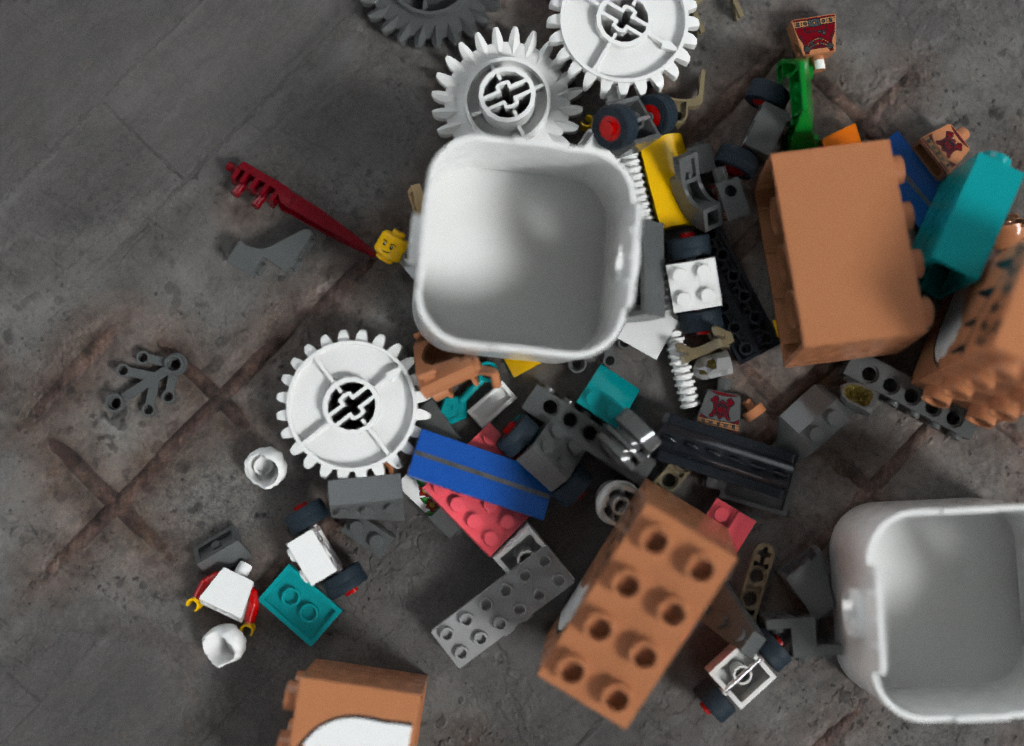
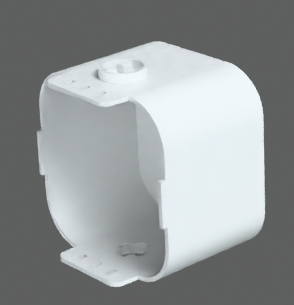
M471 135L457 139L447 145L437 155L429 170L421 214L412 213L407 265L416 266L412 314L422 336L436 348L449 353L552 364L565 363L587 357L609 346L621 331L627 310L633 306L640 262L642 203H637L635 186L625 167L611 155L597 149L541 140Z
M948 498L870 502L858 505L845 513L834 527L829 545L832 597L835 605L833 608L835 641L842 645V655H837V659L844 673L855 684L888 708L909 720L918 722H978L1024 718V505L980 498Z

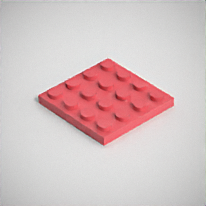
M490 422L468 443L471 446L510 458L497 447L496 443L502 434ZM520 453L510 459L516 460ZM429 483L422 488L488 557H491L529 518V516Z

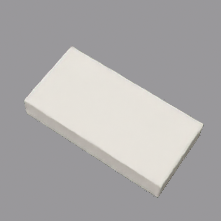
M501 381L500 388L491 389L467 412L483 429L514 402L517 397Z

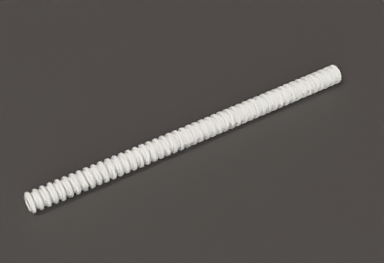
M611 86L606 96V105L619 101L617 86ZM637 152L622 157L620 161H622V165L629 173L635 186L637 203H642V219L654 221L656 219L654 215L652 216L654 210L650 208L652 202L648 200L650 195L647 194L648 188L645 187L647 181L643 179L645 174L642 173L643 166H640L642 161L638 159L640 153ZM664 265L665 313L678 320L679 315L674 313L668 274L666 272L667 268ZM677 322L666 342L668 347L666 352L669 351L667 357L671 359L669 365L673 367L671 373H674L673 380H676L674 385L678 388L676 394L680 396L678 398V401H681L682 404L680 409H688L699 406L701 402L697 400L699 394L695 392L697 387H694L695 379H692L694 373L690 371L692 365H689V363L682 365L680 357L685 355L683 352H677L675 347L677 343L686 345L683 343L685 337H682L680 322Z

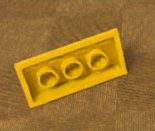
M681 133L662 135L658 140L639 152V159H641V166H643L642 171L645 174L644 179L647 181L646 187L652 202L653 214L656 218L655 222L664 224V232L692 225L680 210L674 198L669 179L675 176L673 157L686 152Z

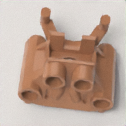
M420 332L413 334L415 340H417L413 346L415 373L419 389L426 399L433 397L437 402L446 397L453 398V386L470 379L476 387L479 385L478 375L490 376L492 388L501 387L498 369L481 365L477 356L442 351L430 344Z

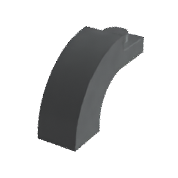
M690 150L673 157L675 176L669 178L674 198L684 216L692 225L705 233L723 225L721 202L714 200L706 192L702 184L698 152Z

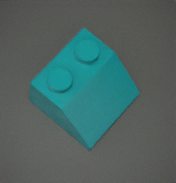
M600 364L575 403L614 429H617L619 425L615 417L625 407L630 409L640 389Z

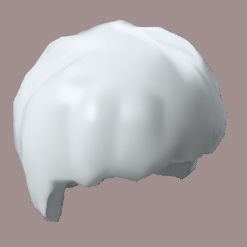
M271 446L261 447L251 452L245 459L244 471L253 484L266 490L280 484L286 477L288 465L281 451Z
M224 623L211 628L202 638L204 653L212 664L218 668L238 661L246 651V637L235 624Z

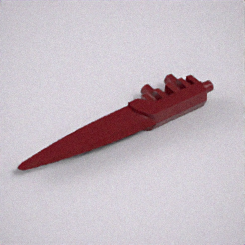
M244 161L238 166L232 162L227 163L225 170L232 173L231 182L235 185L231 191L234 197L239 198L246 189L250 192L251 196L254 197L256 195L251 206L257 210L260 209L265 201L273 209L279 203L280 211L287 215L295 217L310 227L353 249L376 258V252L358 236L325 211L290 190L289 187Z

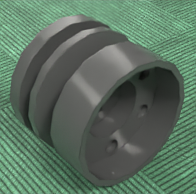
M625 407L615 417L620 428L616 430L612 426L606 425L605 428L611 434V437L608 438L601 431L596 436L604 450L619 465L633 472L636 466L630 458L633 457L641 464L643 459L638 451L642 449L651 454L662 443L656 434L632 410Z

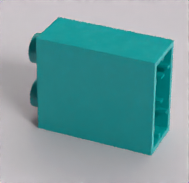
M997 151L978 152L940 182L911 246V249H919L924 259V275L922 278L917 279L920 291L940 300L979 280L1024 178L1023 172L1010 167L1012 161L1008 156Z

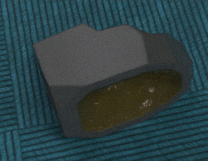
M856 382L841 384L838 390L840 400L845 406L865 417H869L880 394L873 388Z

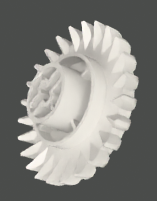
M550 0L549 9L560 13L548 17L546 28H560V30L550 36L548 45L549 47L564 45L556 56V64L559 65L571 59L573 62L569 67L567 78L571 80L583 71L585 73L582 85L584 92L596 80L600 81L601 99L606 98L612 85L617 86L619 100L626 98L629 86L633 85L636 94L640 98L645 96L648 81H650L656 92H661L664 86L662 73L664 72L669 79L675 82L679 76V71L674 61L685 67L690 62V55L682 47L695 49L697 45V38L693 34L688 33V31H697L700 26V22L696 17L689 16L690 13L695 12L697 9L695 0Z
M514 26L512 28L508 42H503L499 28L494 27L492 44L487 45L482 35L477 32L475 33L476 50L474 52L463 42H460L458 47L462 61L459 62L448 55L445 57L446 65L449 71L452 72V75L437 72L436 79L442 87L446 88V91H432L433 100L438 104L444 105L445 108L432 110V115L435 120L447 121V124L439 127L437 132L441 138L453 136L454 139L450 143L466 136L487 135L511 139L516 137L565 143V145L570 146L569 141L563 137V134H576L579 126L568 120L569 118L581 116L583 112L582 106L571 105L570 102L579 99L583 90L582 87L568 88V85L572 84L576 77L569 80L567 78L568 71L561 72L566 62L557 65L555 62L556 58L554 60L550 58L553 47H549L548 42L540 50L536 49V31H532L525 44L520 43L518 27ZM507 97L509 102L513 101V103L507 105L506 101H502V99ZM526 108L525 111L519 114V110Z
M343 329L340 330L338 342L333 343L332 339L324 334L321 336V349L317 350L314 346L307 344L304 347V351L308 358L305 361L293 358L290 362L296 370L294 376L283 374L281 377V381L289 386L288 392H280L276 396L278 401L286 403V409L276 413L277 420L288 421L289 424L281 432V437L283 439L294 437L296 440L290 449V453L298 455L305 452L307 456L303 465L306 469H311L317 463H320V476L324 479L329 478L334 469L337 470L338 479H348L353 471L356 478L367 477L368 469H372L376 476L386 475L384 466L386 462L396 469H401L403 463L397 453L402 451L413 455L415 447L408 440L410 436L419 437L421 428L415 425L416 420L431 418L429 412L418 409V403L425 402L431 399V397L426 399L421 391H416L415 387L418 386L416 374L410 375L408 372L415 365L414 357L399 361L398 357L403 350L401 344L397 343L388 350H385L386 336L383 334L375 337L372 344L368 343V332L365 329L359 330L355 341H352L349 332ZM354 384L364 385L356 393L348 392L346 387ZM369 393H372V396L357 406L361 411L359 414L350 412L341 420L338 419L339 416L352 407L349 403L351 399L360 401ZM339 394H342V396L338 399L340 405L335 408L337 397ZM375 404L373 418L371 420L366 419L371 413L369 408ZM353 420L361 421L364 424L363 427L355 430L345 427Z

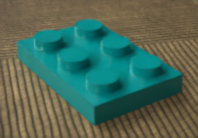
M291 563L285 567L259 597V602L310 647L344 610L315 584L311 586L309 582L305 583L299 570Z

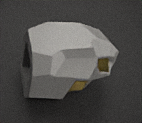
M728 350L703 356L696 360L692 368L694 376L702 380H708L732 374L733 366Z

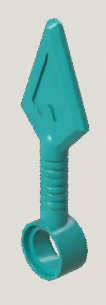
M492 361L481 363V365H491L498 369L497 365ZM478 375V386L475 387L471 383L459 396H454L453 398L446 397L442 400L440 411L451 425L467 418L466 402L484 382H491L490 378Z

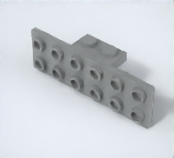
M545 544L435 626L431 633L456 666L461 668L501 637L509 635L521 622L529 620L537 610L571 586L574 580L549 546Z

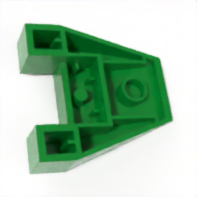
M809 58L781 59L776 65L777 83L785 88H789L792 121L786 134L781 137L782 152L818 148L819 137L818 134H815L811 89V79H813L814 74L813 66L810 65Z

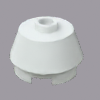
M609 480L601 484L595 495L596 512L599 518L607 524L616 526L638 490L636 486L625 480Z

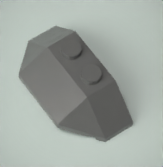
M814 384L778 416L775 447L797 454L796 463L815 452L844 426L855 412L853 409L845 406L840 400L838 392L840 386ZM847 388L844 389V393L848 394L850 392ZM856 398L849 399L850 401L857 403Z

